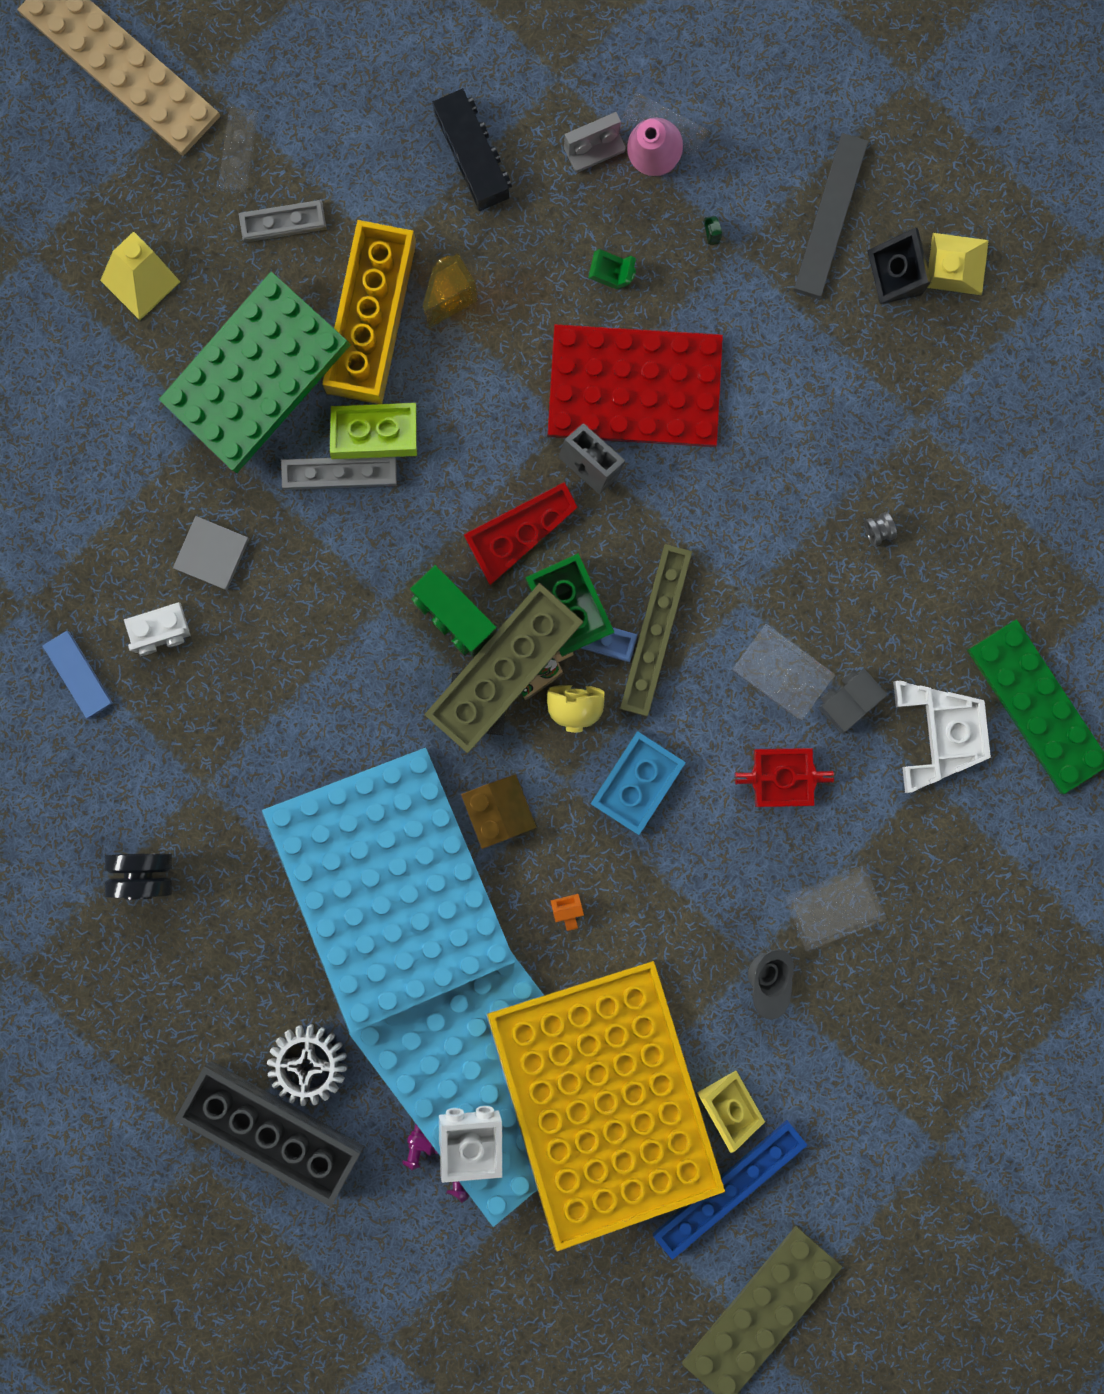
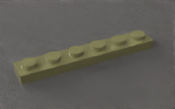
M664 544L620 710L648 717L692 551Z

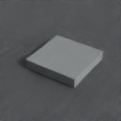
M195 516L173 568L227 591L249 542V538Z

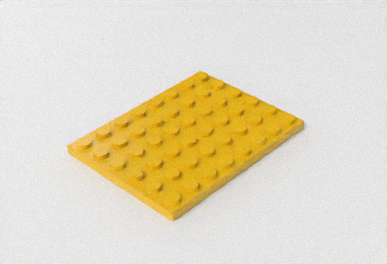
M654 961L487 1013L556 1251L725 1192Z

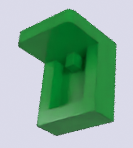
M598 249L594 251L588 278L614 289L625 287L635 277L636 268L634 266L636 258L629 256L623 259Z

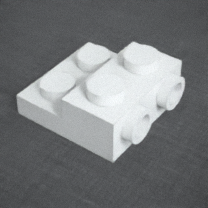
M480 1106L476 1108V1112L464 1113L462 1109L451 1108L446 1111V1114L439 1115L442 1183L502 1178V1119L499 1110L494 1111V1108L490 1106Z

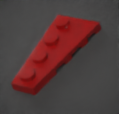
M563 482L463 534L486 580L491 585L578 507L568 487Z

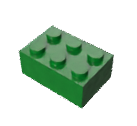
M436 565L410 588L414 595L411 598L414 602L413 604L424 615L430 612L433 616L431 621L444 636L450 633L454 637L451 640L453 645L464 656L469 653L474 658L497 632V627Z

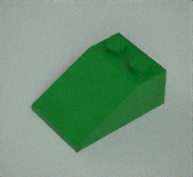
M579 553L525 578L530 592L541 583L584 621L559 650L561 656L614 633Z

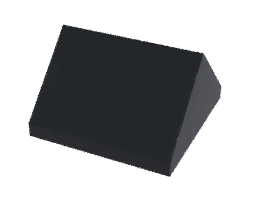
M915 227L867 250L880 304L921 296L930 285L931 280L918 228Z

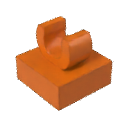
M579 894L551 900L555 922L564 921L567 931L578 929L576 917L584 915Z

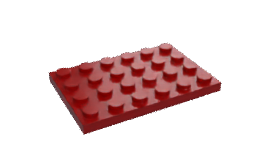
M554 324L547 437L567 438L584 423L604 441L716 447L723 335Z

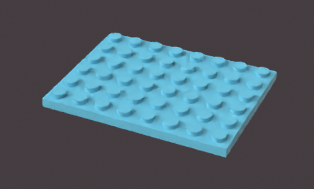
M426 748L262 810L263 817L349 1033H353L515 963Z
M514 955L515 963L353 1033H349L439 1155V1115L446 1114V1111L451 1108L462 1109L464 1113L476 1112V1108L480 1106H490L494 1108V1111L499 1110L502 1119V1178L459 1181L493 1227L538 1190L487 1018V1013L544 996Z

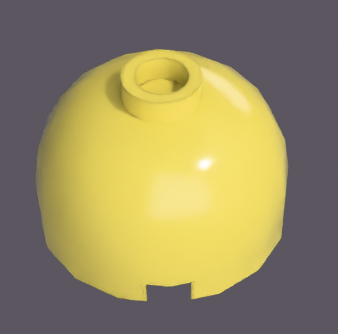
M572 685L550 687L547 694L548 712L557 724L566 727V731L582 732L583 727L593 725L601 717L604 708L603 690L592 686H586V690L571 689Z

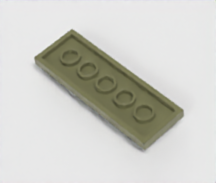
M539 583L424 715L465 752L469 753L584 621Z
M795 1226L682 1361L683 1366L713 1393L738 1394L841 1270V1264L799 1227Z

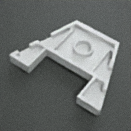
M904 681L893 682L896 707L926 705L932 764L902 767L905 793L914 792L953 773L991 758L984 700L951 692H943L925 686H917Z

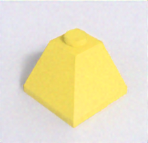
M135 232L130 234L113 250L100 280L139 320L180 283L178 278Z
M933 233L928 267L931 283L927 288L982 295L989 240Z

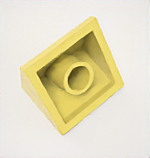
M737 1071L697 1092L730 1153L735 1152L765 1123Z

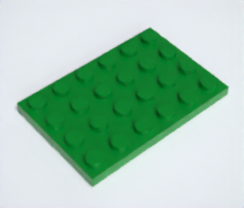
M270 272L159 400L232 471L238 473L351 344L274 273Z

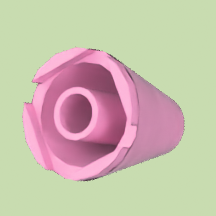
M649 118L640 122L632 130L627 143V153L632 165L638 171L648 176H661L669 173L676 166L683 152V141L679 130L673 123L663 118Z

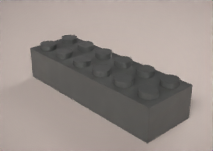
M213 1061L203 1067L174 1119L329 1207L333 1205L364 1148V1145Z

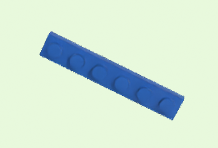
M786 1120L720 1176L725 1192L684 1206L652 1233L653 1237L673 1260L807 1146L806 1142Z

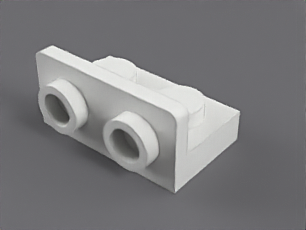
M179 602L124 619L131 642L128 645L129 650L134 653L139 652L140 656L156 652V647L167 644V647L184 643L183 638L191 636L181 603Z

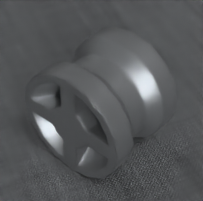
M888 512L881 513L876 519L869 518L864 520V529L870 543L874 547L880 545L882 540L897 538L894 521Z

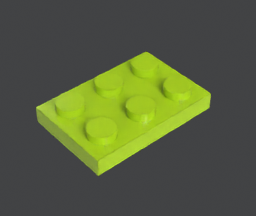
M416 403L331 406V459L417 456Z

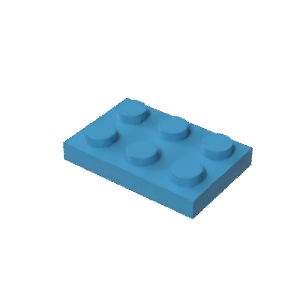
M637 731L590 804L637 835H640L686 762Z

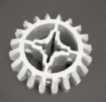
M310 1024L307 1027L306 1034L303 1027L299 1025L296 1027V1036L291 1030H287L285 1032L287 1040L281 1037L276 1040L280 1048L272 1047L270 1049V1053L277 1058H271L267 1061V1065L276 1068L268 1072V1077L277 1076L278 1080L272 1084V1087L277 1088L281 1085L284 1088L279 1093L280 1097H284L289 1092L291 1094L289 1098L290 1103L293 1104L297 1097H300L301 1106H305L308 1097H310L311 1103L317 1105L319 1102L318 1094L326 1101L330 1097L328 1090L332 1093L338 1091L339 1088L335 1082L342 1083L345 1077L337 1072L347 1070V1065L338 1063V1061L344 1060L347 1055L346 1053H336L342 1047L341 1042L336 1043L334 1046L330 1043L334 1039L335 1034L331 1033L326 1039L322 1037L325 1033L324 1027H321L316 1035L314 1034V1025ZM305 1042L300 1057L285 1059L286 1053L291 1046ZM314 1044L320 1046L326 1052L329 1062L316 1056ZM306 1057L314 1065L308 1073L303 1070L304 1067H301V1063H303ZM285 1068H287V1071H293L298 1075L301 1087L289 1079ZM323 1071L330 1072L326 1082L318 1087L310 1088L313 1074L322 1073Z

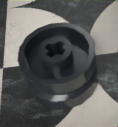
M172 854L105 855V870L107 872L124 873V878H111L105 881V897L138 900L172 895V880L167 877H153V873L167 872L172 869Z

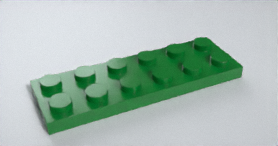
M1017 619L967 650L1060 794L1069 792L1104 769V751Z

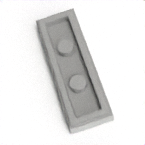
M322 200L239 213L244 243L327 230Z

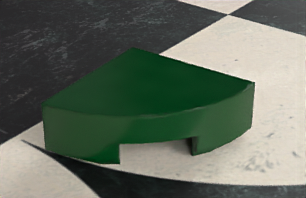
M716 216L705 217L703 222L708 244H719L722 230Z

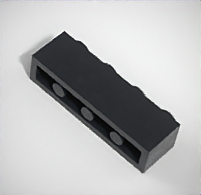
M462 88L432 101L434 115L478 211L509 199V188L512 187L510 178L506 171L501 172L498 165L501 162L495 146L490 148L487 138H489V134L484 122L479 123L475 114L478 113L473 98H467Z

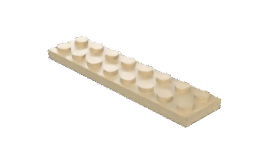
M25 0L17 9L25 19L182 156L220 118V114L216 109L91 0Z

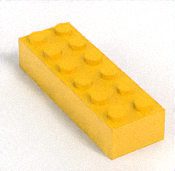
M357 220L334 327L351 346L324 375L322 385L327 394L375 404L383 403L416 247L413 230Z

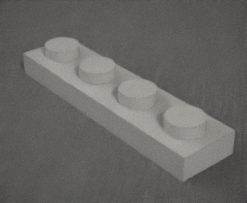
M396 457L281 460L283 490L397 486Z

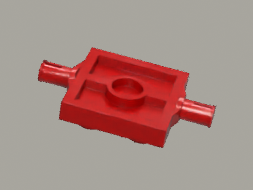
M813 748L754 749L752 772H735L734 778H746L735 779V785L752 784L755 791V807L814 806V790L817 783H833L834 778H823V776H834L833 770L816 771L813 763Z

